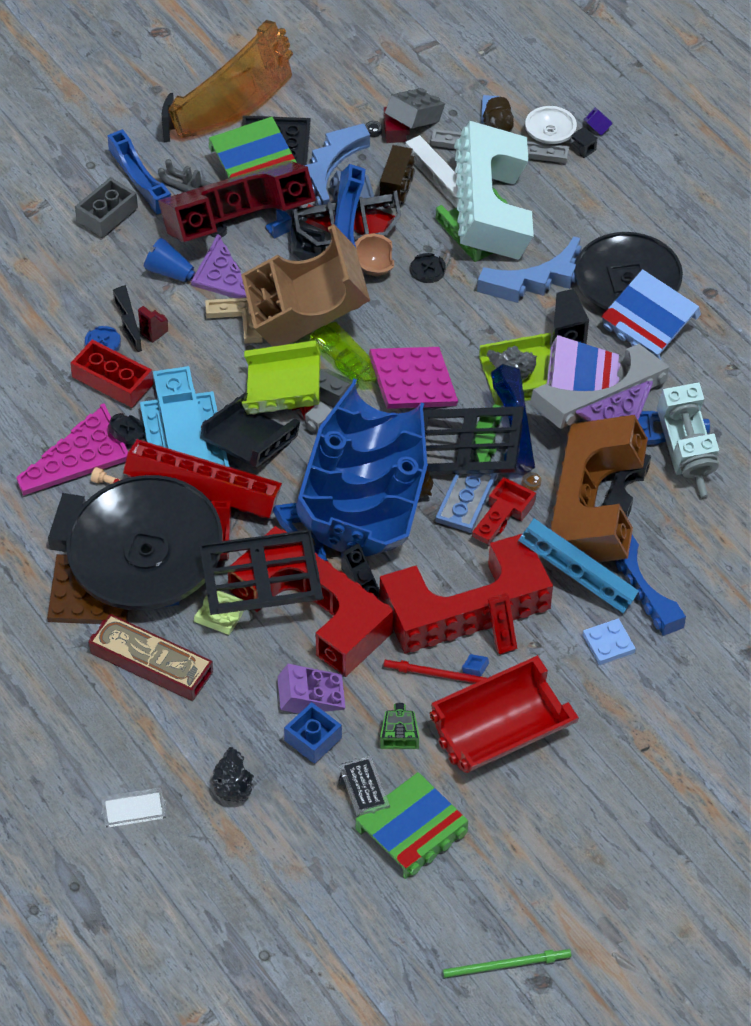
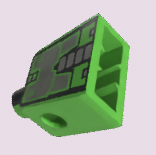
M395 703L394 710L385 712L380 735V749H419V731L414 711H406L404 703Z

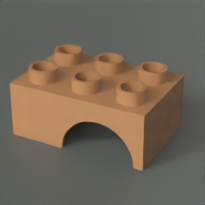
M335 224L328 227L332 236L329 246L318 256L303 261H291L276 255L241 274L254 329L272 347L294 343L301 337L328 325L331 321L360 308L363 304L370 301L356 247Z

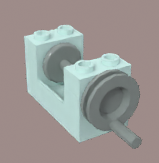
M700 382L663 389L657 405V411L675 474H682L685 478H695L701 498H706L708 493L703 476L711 474L719 468L717 460L719 448L715 434L707 435L700 411L704 402Z

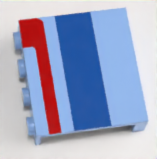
M642 269L601 318L603 327L606 330L615 332L622 341L627 340L632 346L642 345L661 360L660 353L691 317L697 320L701 313L698 305Z

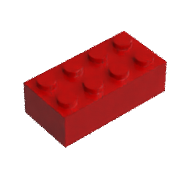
M93 339L70 363L73 378L131 408L154 384L152 369Z

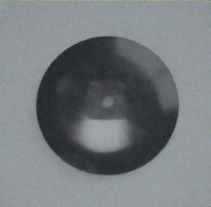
M616 232L598 237L583 248L576 261L575 278L580 290L590 301L608 310L642 269L676 292H679L682 284L683 270L677 255L662 241L636 232Z

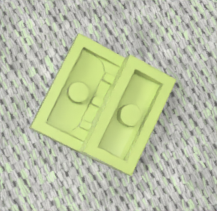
M217 591L219 604L243 601V599ZM206 595L203 606L194 616V622L230 635L244 611L210 615L208 597Z

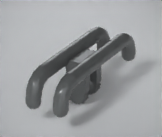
M170 159L165 161L167 170L174 176L182 178L183 183L169 178L163 168L158 169V175L164 183L185 192L196 189L199 186L203 187L212 184L201 179L199 170H195L192 174L191 167L186 166L183 171L176 169Z

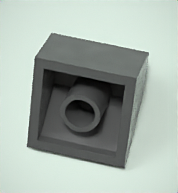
M320 369L319 401L335 407L351 386L352 380L330 369Z

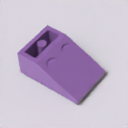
M287 664L277 676L280 709L283 711L300 713L311 702L323 711L345 709L342 674Z

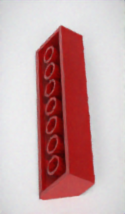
M139 439L135 441L129 450L123 474H127L129 477L159 475L184 481L201 491L210 501H231V507L238 508L242 512L254 513L262 518H270L282 483Z

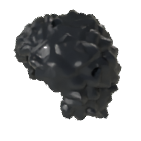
M229 747L224 753L223 758L216 764L213 770L212 781L217 796L224 800L238 803L250 796L251 786L253 785L251 781L254 775L245 770L243 766L244 756H241V753L233 749V747Z

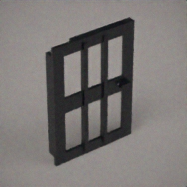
M524 406L423 410L425 439L426 436L461 435L460 444L426 445V451L458 450L457 463H427L426 470L430 475L516 473ZM513 416L511 427L476 428L477 417ZM464 418L462 429L427 430L429 419ZM510 433L509 443L473 444L475 434ZM508 449L506 461L470 462L472 450Z
M310 529L199 544L210 615L323 600ZM295 543L303 544L305 556L266 561L264 548ZM250 550L252 563L213 568L211 555ZM306 562L308 573L269 578L267 567ZM249 569L254 571L255 580L221 585L215 584L214 574ZM309 578L311 591L272 596L270 587L272 583ZM256 586L257 599L221 604L218 602L217 591Z

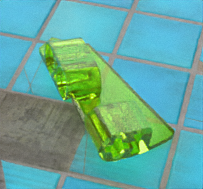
M331 322L312 333L310 341L316 340L319 349L334 359L338 370L353 381V378L357 379L356 383L360 380L364 382L376 381L370 356L337 322Z

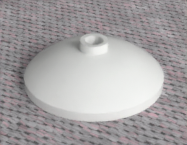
M556 106L539 107L531 111L525 121L527 133L535 140L545 144H559L569 140L572 134L576 132L577 127L575 117L569 111Z

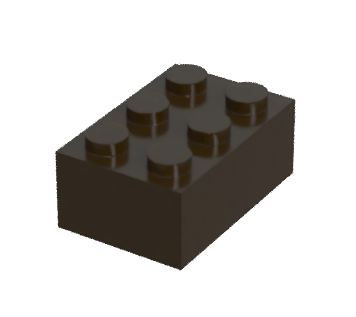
M392 145L380 179V196L393 194L394 191H397L400 207L406 201V191H409L411 185L410 178L413 179L415 174V168H412L415 163L413 148Z

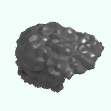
M516 346L508 347L503 353L493 350L487 352L490 362L493 363L505 378H510L512 381L525 380L532 374L536 366L537 356L533 355L532 352H520Z

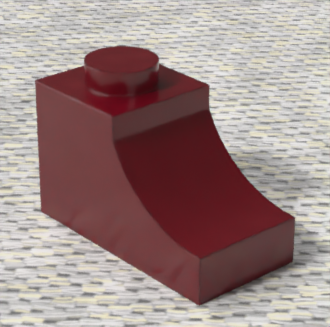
M384 107L383 120L386 143L407 142V135H410V127L385 113L387 107Z
M144 306L138 309L141 335L154 343L168 332V320L165 315L158 313L156 310L151 312Z

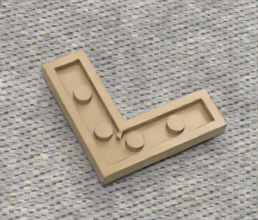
M247 298L205 300L206 318L243 316L244 344L263 343L262 336L254 329Z

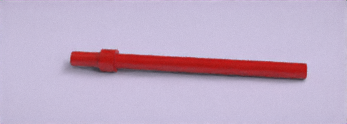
M385 659L383 666L397 669L402 673H407L408 671L469 683H477L487 678L409 664V661L403 660L398 662Z

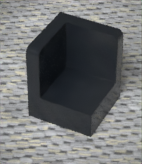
M584 127L572 134L571 138L580 144V156L585 158L596 151L598 138Z

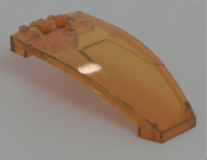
M265 20L256 29L257 34L218 71L184 97L176 96L168 111L178 137L196 136L238 122L243 118V115L248 116L263 106L292 77L289 59L293 52L288 49L290 43L288 37L284 36L286 34L284 28L278 29L276 22Z

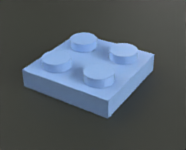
M619 618L583 630L582 635L599 665L635 653L636 648Z

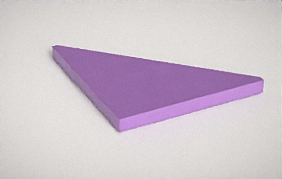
M217 234L194 275L191 286L232 298H247L241 271L232 259L221 236Z
M646 381L583 407L577 410L576 413L587 421L635 415L638 420L653 382Z

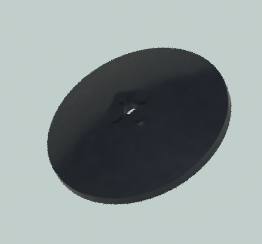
M135 476L104 487L82 505L70 525L66 551L75 579L92 597L102 603L120 609L151 610L174 604L191 595L205 583L199 544L223 541V532L220 518L213 504L194 486L167 476ZM145 548H151V549H152V550H151L150 552H148V553H143V552H142V550L145 549ZM221 554L211 555L213 568H216Z

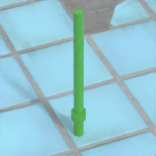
M552 949L546 950L541 954L443 969V976L447 978L546 962V964L553 963L558 959L571 958V950L553 951Z

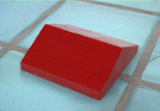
M365 209L369 234L385 232L396 217L378 209L374 211H366ZM359 210L358 213H355L354 232L365 235Z

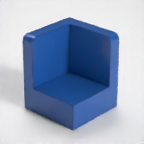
M280 209L276 210L277 220L265 226L274 239L291 231L292 218L286 211Z

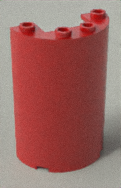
M538 655L431 704L430 718L435 723L440 736L438 738L439 744L442 749H446L448 752V758L452 765H457L463 772L469 773L578 722L579 717L570 703L567 702L562 705L546 682L548 670Z

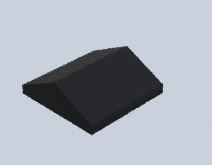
M291 225L292 253L298 258L308 260L326 250V246L317 248L296 233L295 225ZM300 227L302 231L318 242L325 241L324 232Z

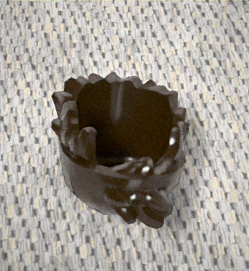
M494 97L488 100L483 114L484 124L511 132L514 127V116L511 112L509 101L505 97Z

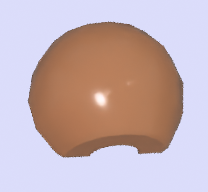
M375 233L365 234L358 238L355 245L362 272L379 276L385 275L394 268V260H392L393 247L390 239Z

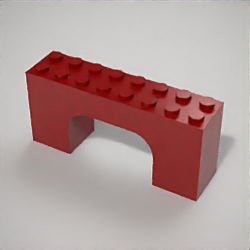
M274 526L265 535L280 534L287 532L285 530L279 529L277 526ZM302 543L264 548L266 561L305 556ZM247 550L230 566L252 563L250 550ZM315 553L323 600L314 602L333 615L316 632V656L347 677L393 633V610L388 604L378 600L373 593L364 590L359 583L353 582L344 572H339L330 562L324 561ZM306 562L267 567L269 578L308 573ZM253 569L228 572V583L255 580ZM309 578L270 584L272 596L287 590L298 592L311 591ZM256 586L229 589V592L243 600L258 598ZM262 608L254 609V610H255L256 612H258V611H260Z
M522 534L490 543L488 567L495 582L449 597L433 594L427 588L417 565L380 576L379 600L384 604H388L393 610V630L404 654L416 652L428 646L432 647L441 642L452 641L458 637L471 635L480 630L491 629L492 622L488 598L504 593L508 594L513 620L526 618L532 614L543 613L551 609L553 584L537 553L518 541Z

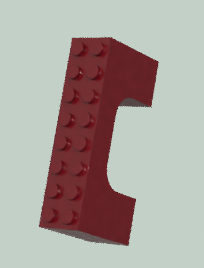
M287 160L158 200L167 234L182 242H186L217 232L215 224L265 208H277L285 211L314 202L316 198L308 167Z

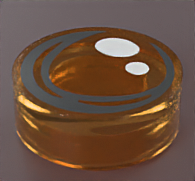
M533 472L527 473L523 476L522 486L536 491L541 486V477Z

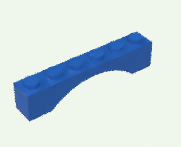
M123 129L107 135L111 154L156 215L160 214L161 209L158 200L170 197L171 193L163 183L158 182L150 175L138 157L131 139Z
M349 164L341 172L335 226L356 247L354 242V220L359 197L364 186L366 169Z
M632 535L628 559L615 560L617 569L624 574L626 582L639 591L636 595L637 600L642 602L646 614L651 616L655 628L660 630L663 636L683 629L686 616L677 602L656 592L643 578L637 562L639 544Z

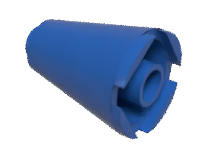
M158 239L153 245L155 247L154 250L149 252L145 259V269L182 282L191 281L195 275L194 267L165 239Z

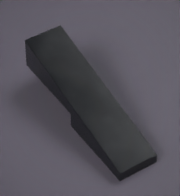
M124 285L113 289L114 303L123 315L121 316L122 328L136 351L140 352L142 351L141 338L127 287Z

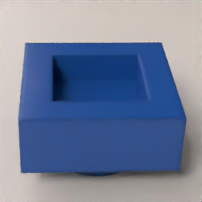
M470 654L462 666L463 673L482 676L489 665L488 657Z

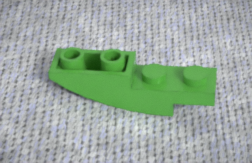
M503 416L480 417L477 428H496L497 425L501 424ZM475 434V444L495 443L496 434ZM497 449L474 450L475 462H491V455L495 454Z

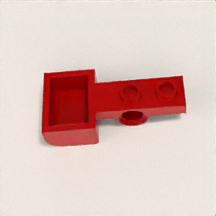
M503 477L490 493L488 505L492 507L473 530L472 537L489 545L497 533L501 534L510 516L520 521L526 517L535 503L536 492Z

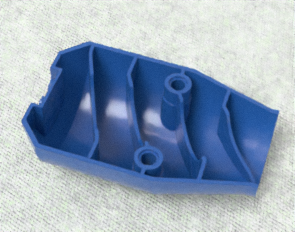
M353 378L351 386L318 429L296 508L303 525L308 530H311V534L319 542L340 552L359 543L364 556H371L393 550L402 545L409 537L428 466L423 416L424 403L421 402L417 408L406 413H387L377 410L361 399L356 390L357 379Z

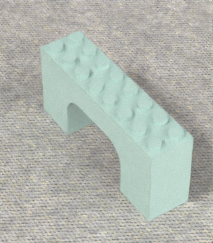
M469 121L467 126L463 127L461 136L454 145L456 149L455 161H457L455 172L457 173L456 185L458 186L456 196L458 198L457 210L459 211L458 223L460 226L458 236H460V244L519 260L534 237L532 211L512 206L499 200L492 190V179L515 185L528 163L527 137Z

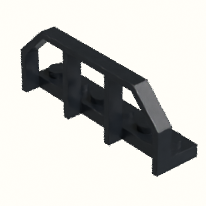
M397 191L383 196L359 197L356 213L359 210L361 212L364 234H369L365 209L366 211H374L378 207L388 209L395 205L396 217L385 232L375 233L387 237L401 217ZM330 201L325 205L296 209V207L292 208L291 216L292 221L295 223L296 233L317 248L329 246L331 240L318 242L300 229L299 222L307 221V218L313 217L314 219H322L329 215L330 224L333 225L335 224L334 217H336L337 203H331ZM364 235L354 236V242Z

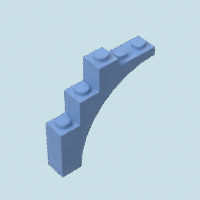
M364 123L326 133L325 141L323 142L324 147L312 150L311 164L305 166L309 170L317 206L330 202L326 190L327 182L338 164L357 151L370 147V134Z
M573 236L569 245L559 255L539 266L521 270H495L483 267L478 278L477 292L518 303L520 297H524L526 291L544 296L546 290H550L552 284L570 289L572 283H576V256H579L582 250L580 238Z

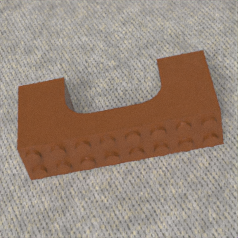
M635 415L571 424L570 432H568V443L565 447V459L562 462V474L559 477V490L556 492L557 501L553 508L554 517L551 521V530L597 562L628 559L633 531L631 523L620 504L595 507L598 486L607 475L617 471L643 468L648 438Z

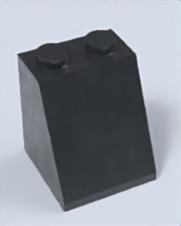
M570 289L558 292L556 294L552 343L558 335L587 344L589 318L575 290Z

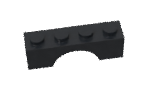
M645 454L643 468L616 472L614 479L616 482L615 484L611 483L608 492L610 494L609 498L605 497L602 506L620 504L627 518L629 517L632 510L633 497L627 493L625 487L636 481H644L650 468L651 455Z

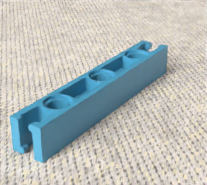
M533 518L518 540L622 613L626 611L639 592L535 518Z

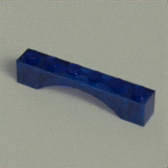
M502 364L491 372L493 389L500 397L504 407L524 406L523 427L516 473H514L523 476L535 468L521 373L519 368ZM508 416L511 427L513 416ZM508 449L503 454L504 461H506Z

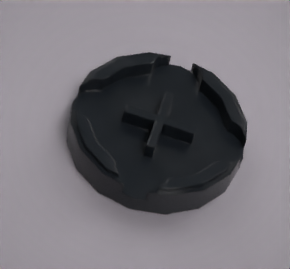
M422 253L417 255L411 262L410 270L416 280L423 283H434L444 277L446 265L440 256L437 257L433 253Z
M125 413L115 414L111 417L108 424L109 432L114 438L125 444H134L137 439H143L145 429L139 419L132 415H129V417L124 416Z

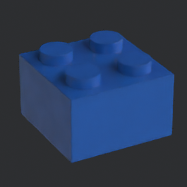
M312 702L284 727V741L314 764L342 739V725Z

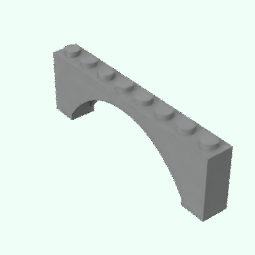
M637 344L626 349L623 364L626 366L627 375L614 386L596 391H572L545 384L533 389L530 405L561 429L584 419L576 413L577 410L646 381L653 382L651 388L663 384L668 378L670 367L642 345Z

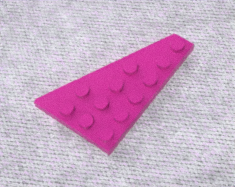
M105 403L101 404L96 412L90 413L84 421L77 424L67 437L61 438L55 446H52L41 455L42 458L38 462L31 464L26 471L16 477L23 496L90 474L95 467L105 469L126 462L128 450L125 444L118 441L109 432L108 424L111 416Z

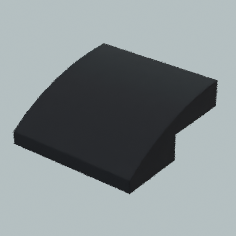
M169 93L162 107L163 142H170L169 130H176L173 93Z

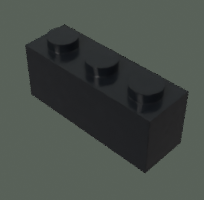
M62 493L48 536L50 550L67 552L68 531L76 513L86 502L85 496Z

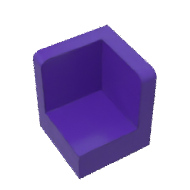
M596 107L583 119L600 135H603L613 124Z

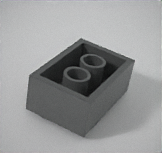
M417 88L391 94L385 113L410 128H416L439 122L445 103L440 101L439 97L428 94L425 89Z
M110 177L75 206L76 221L103 237L138 208L137 193Z

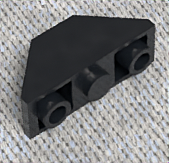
M359 543L341 552L342 571L353 582L359 583L364 590L373 593L379 598V587Z

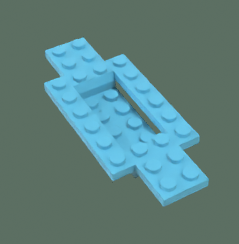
M189 366L153 371L158 399L140 402L147 442L229 467L226 452L200 438L202 423L218 412L214 392L195 393Z

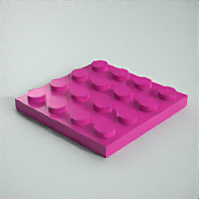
M440 347L370 349L369 356L387 409L417 408L421 402L424 403V407L457 406L458 399Z

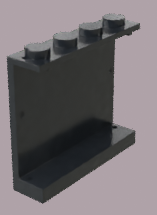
M245 392L202 423L200 438L256 468L298 436L300 421L294 418L286 425H282L261 413L247 415L242 405V401L247 400L248 393Z

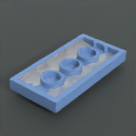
M497 473L455 474L436 515L435 522L472 533L497 478Z

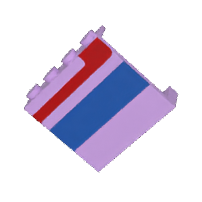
M557 335L550 349L547 384L552 387L572 391H596L614 386L619 382V377L617 376L620 369V363L618 362L619 354Z

